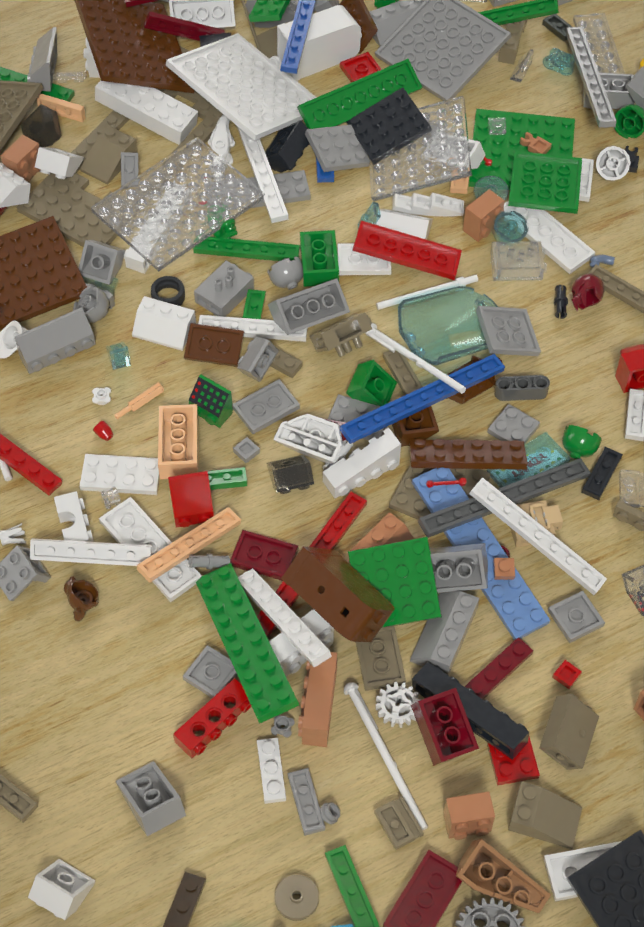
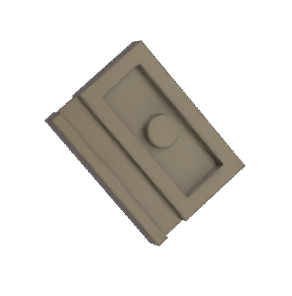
M402 796L374 810V814L395 850L423 836L424 832Z

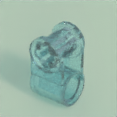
M553 48L550 50L549 55L543 59V64L547 69L569 76L574 72L575 58L572 54Z

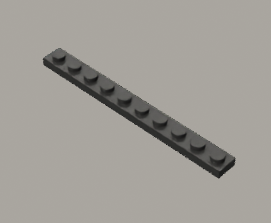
M579 458L497 490L513 503L519 504L588 478L591 472L582 459ZM475 498L420 517L418 524L426 537L429 538L490 515L492 512Z

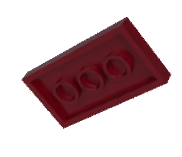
M428 850L383 923V927H436L463 882L456 876L458 867Z

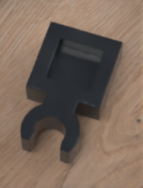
M626 146L625 151L629 155L631 162L628 172L637 173L639 156H637L638 147H635V151H630L629 146Z

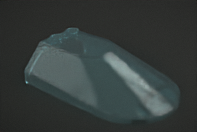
M465 286L453 287L405 299L398 306L399 333L412 353L431 365L443 364L488 349L476 309L478 306H498L487 295H480L474 292V288Z

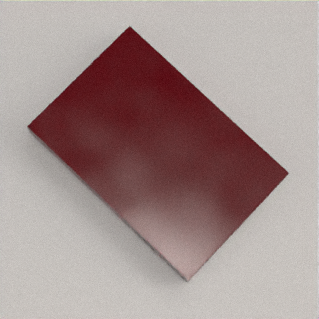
M242 530L230 563L233 567L246 571L253 568L260 575L281 580L295 559L299 547L295 544Z

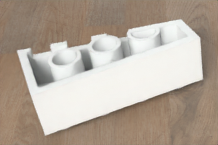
M389 427L383 431L384 435L378 439L376 437L370 439V444L361 450L358 447L347 460L342 458L323 471V483L334 498L346 495L350 490L363 486L367 481L380 477L388 470H394L400 464L401 443Z

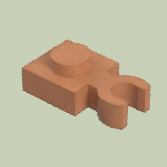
M528 132L525 134V139L523 137L520 138V144L528 146V151L532 153L546 154L552 146L551 143L539 136L536 139L533 138V135Z

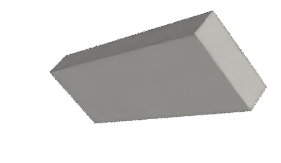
M305 768L287 773L304 836L325 831L324 821L320 815V807L309 769Z

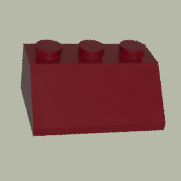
M456 688L422 699L411 705L433 766L479 749Z

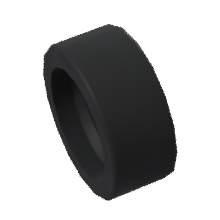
M160 277L151 286V298L181 306L185 300L184 285L176 277ZM165 288H173L178 291V294L172 298H162L157 295L159 291Z

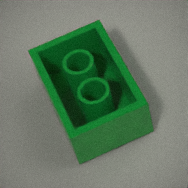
M335 230L300 232L303 286H317L334 279L339 281Z

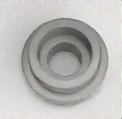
M332 802L324 803L320 808V815L328 824H334L340 817V810Z

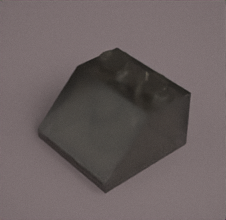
M42 104L21 124L23 135L38 142L39 147L52 146L62 136L57 112Z
M304 455L267 463L273 488L277 493L287 494L292 489L304 490L310 488L309 485H314L311 464Z

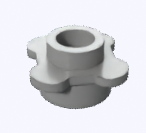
M275 716L274 726L271 728L272 734H280L285 738L290 737V730L294 725V720L287 716Z

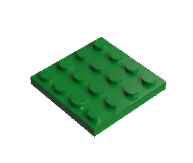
M514 151L508 206L577 214L582 158Z
M428 537L348 551L350 565L395 608L383 627L442 618Z

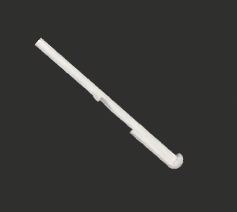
M372 323V330L365 333L393 353L396 350L408 359L416 362L418 367L433 374L461 394L466 391V387L377 330L376 324Z
M354 682L347 683L344 686V694L350 695L403 799L422 831L427 829L428 826L399 773L396 762L393 761L377 731L378 727L358 691L359 686Z

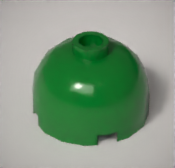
M629 104L617 111L615 115L616 126L614 128L620 136L634 139L642 135L644 132V109L642 107Z
M569 425L564 430L562 444L565 450L570 453V457L574 459L587 458L597 452L602 438L596 433H593V436L587 433L588 429Z

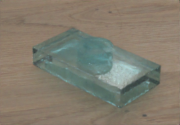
M372 202L358 222V229L361 221L371 224L377 223L381 217L378 203Z

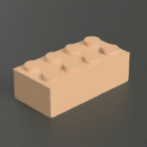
M197 404L159 406L158 469L160 480L168 479V477L199 472V417Z

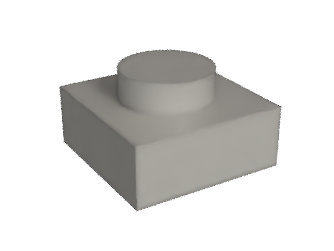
M246 437L233 447V452L247 463L260 453V448Z

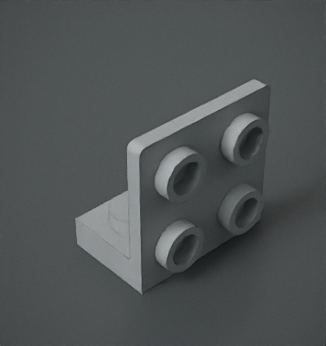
M17 545L0 562V587L10 601H14L32 581L46 583L51 578L39 560H30V548Z

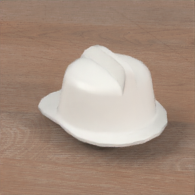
M11 321L0 332L1 359L9 357L18 350L15 336L29 331L17 321Z

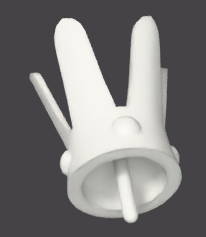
M22 523L8 530H0L2 545L26 543L22 538H15L25 534V531L20 527Z

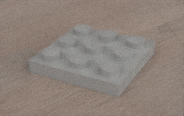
M352 125L306 130L305 135L324 172L369 166L370 160L357 140Z
M478 306L476 312L490 354L539 356L541 350L527 309Z

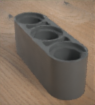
M544 375L500 377L496 381L494 395L500 401L544 399L548 395L550 380Z

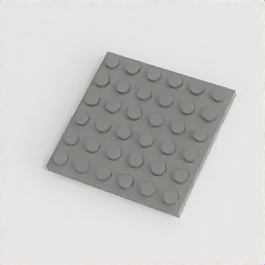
M425 0L378 48L375 56L389 66L409 59L422 87L449 104L511 38V33L459 0Z

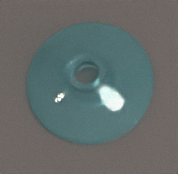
M485 176L475 184L474 195L476 199L489 189L503 200H506L508 196V186L499 177Z

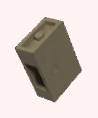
M365 312L355 314L310 335V339L316 352L329 351L335 348L338 356L342 357L352 351L349 340H353L357 349L363 346L359 336L372 330V322Z
M573 694L556 696L539 749L567 770L582 769L599 716L592 711L591 707L583 704Z

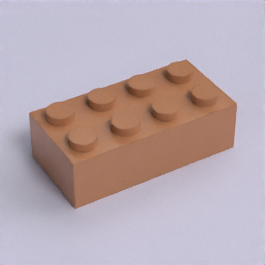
M330 652L332 657L316 667H313L307 661V675L304 678V696L302 695V709L298 721V736L302 737V745L327 747L337 675L338 653Z

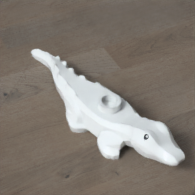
M224 114L219 118L208 140L211 153L207 157V163L210 165L214 182H220L226 170V165L230 167L233 164L230 148L235 146V141L229 130L230 119Z

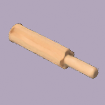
M157 382L129 401L128 406L116 413L114 417L119 419L131 410L133 412L164 392L162 385Z

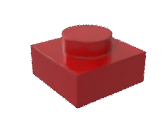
M564 660L552 678L570 690L581 676L582 671L567 660Z

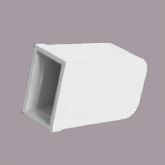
M337 5L312 15L297 74L287 73L296 81L338 65L340 62L355 57L358 54L362 38L361 27L344 6ZM293 21L277 25V56L281 60L284 56Z

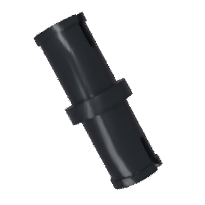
M562 285L555 287V316L558 319L559 313L560 319L567 317L566 306L568 305V298L566 297L567 288L565 285H563V291Z

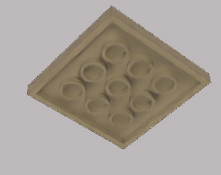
M410 464L389 503V508L417 520L420 517L431 514L414 488L412 479L434 468H411ZM450 469L456 480L460 478L467 480L466 485L461 487L469 499L474 498L469 493L483 477L486 481H489L491 473L481 469Z

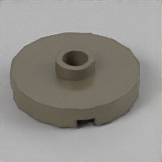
M291 875L284 878L275 890V905L284 918L292 921L306 919V917H309L316 911L319 904V892L315 883L303 875ZM296 893L301 895L297 900L293 898V895Z

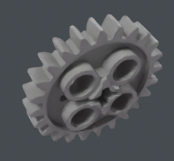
M482 898L481 905L473 901V909L466 906V914L462 912L459 914V918L462 921H456L455 923L456 927H477L474 921L480 919L485 922L486 926L484 927H498L497 923L500 921L505 922L508 927H524L520 926L524 918L517 919L519 911L511 912V904L507 905L506 908L503 907V900H500L497 905L494 902V898H491L489 904Z

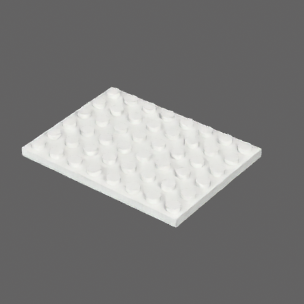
M238 33L166 60V66L254 141L290 126L299 120H303L297 107L300 104L317 98L289 74L280 71L281 68Z

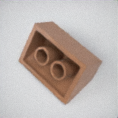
M389 512L350 551L412 540L414 537L406 525Z

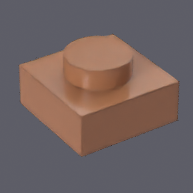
M494 558V580H514V558Z

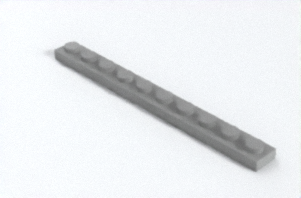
M566 27V35L598 127H615L616 118L582 27Z

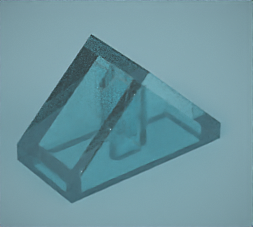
M124 342L106 346L113 370L131 365L128 347Z

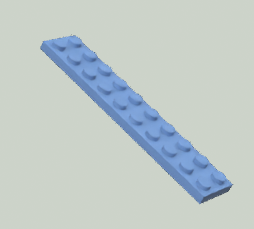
M434 468L412 479L414 488L431 513L469 500L459 484L438 485L432 488L426 486V482L429 480L433 482L455 481L456 478L449 468ZM482 518L444 532L452 546L485 543L488 559V588L481 590L514 641L518 637L521 639L550 623L549 617L516 568L514 580H494V558H508V556Z

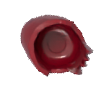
M584 274L575 280L572 286V302L576 311H578V308L583 310L602 301L605 291L601 278L594 274Z

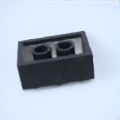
M301 120L280 129L266 149L265 154L272 170L280 173L287 170L291 171L296 166L297 159L303 155L304 148L310 144L305 135L308 128Z

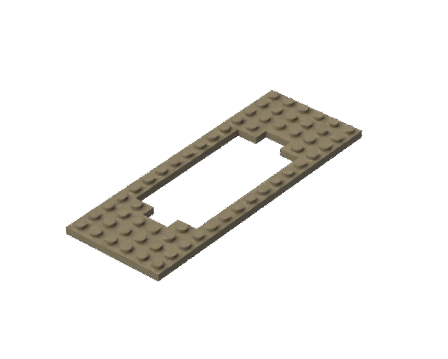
M180 46L182 54L189 52V50ZM155 88L172 98L179 95L195 103L191 108L197 110L198 117L204 120L128 199L111 191L103 199H100L84 190L89 185V180L77 174L98 136L108 126L120 130L130 120L113 110L71 152L72 154L84 157L74 175L60 179L55 177L56 174L50 173L29 194L28 203L20 204L16 207L17 212L36 222L54 216L62 235L84 247L85 240H95L110 245L210 139L223 113L197 91L187 93Z

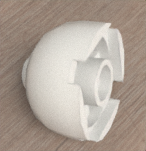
M607 147L597 157V172L606 180H619L629 170L630 157L620 147Z

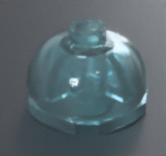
M501 212L497 215L492 227L495 240L503 246L511 247L518 245L524 240L528 232L527 221L518 212Z

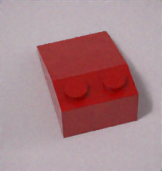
M208 471L168 477L176 527L185 528L190 525L202 524L214 516Z

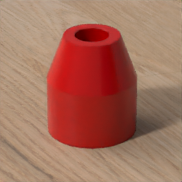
M100 421L93 428L94 433L105 441H109L113 437L111 427L105 421Z

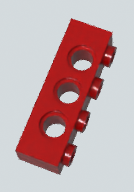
M234 678L173 733L174 742L191 759L196 755L202 754L207 747L206 745L212 740H217L227 726L231 727L242 712L246 713L252 707L242 684ZM229 703L235 704L232 708L225 707ZM213 717L220 718L217 722L210 721ZM198 731L204 732L202 736L194 735Z

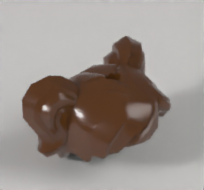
M72 576L69 581H66L64 592L67 595L69 605L74 609L73 618L75 621H81L86 611L98 605V591L93 584L84 579L76 580Z

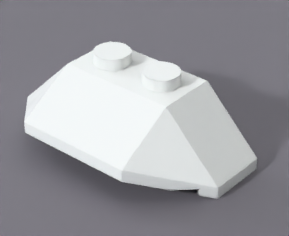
M310 414L282 422L273 439L300 454L327 464L336 462L343 447L340 426Z

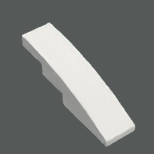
M395 193L392 210L424 216H463L464 200L431 193L430 197L413 193L411 197Z

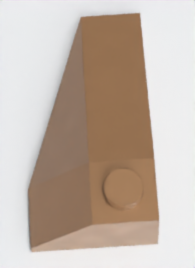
M482 839L472 841L460 860L456 876L470 888L480 893L535 913L541 912L551 896L550 893Z

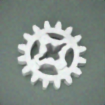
M394 682V687L387 684L386 691L380 690V696L376 697L377 704L375 709L379 711V718L384 716L383 723L386 724L390 721L391 727L398 723L399 727L402 728L404 722L409 726L411 719L416 721L411 705L421 699H417L418 692L412 693V686L407 689L404 682L401 686Z

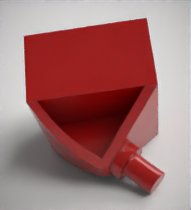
M644 344L621 349L615 377L623 393L629 392L630 389L638 390L644 388Z

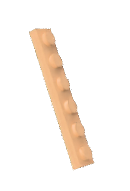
M228 507L139 563L137 571L150 583L189 558V555L197 553L240 525L241 519Z

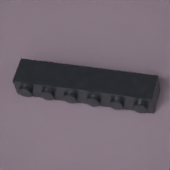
M427 662L412 678L413 690L424 698L456 688L472 731L512 760L528 743L529 731L524 725L517 724L505 712H500L489 701L478 697L472 689L465 688L456 678L445 674L439 666Z

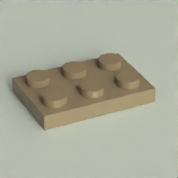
M395 626L382 627L372 642H355L365 691L386 688L387 684L393 687L394 682H397L398 686L402 685L403 682L406 685Z

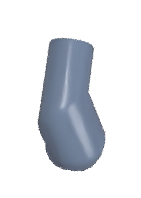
M603 254L593 256L590 259V267L593 268L596 264L599 266L600 263L613 266L615 257Z

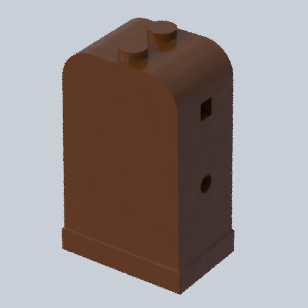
M303 546L281 578L340 635L353 642H372L395 610L394 606L336 550Z

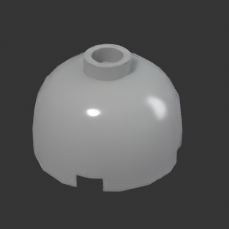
M294 257L295 260L292 261L289 258L279 261L271 266V271L267 270L270 280L276 287L291 290L298 286L297 283L303 277V266L299 257Z
M89 286L81 292L78 303L75 301L73 311L82 307L88 322L95 323L107 315L109 301L103 291L97 287Z

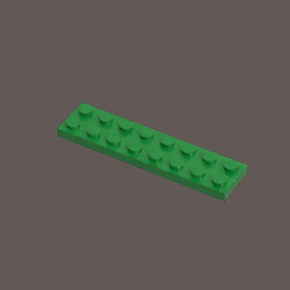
M405 59L300 104L297 108L308 129L333 127L346 123L352 117L402 87L408 95L421 90L423 87L409 59Z

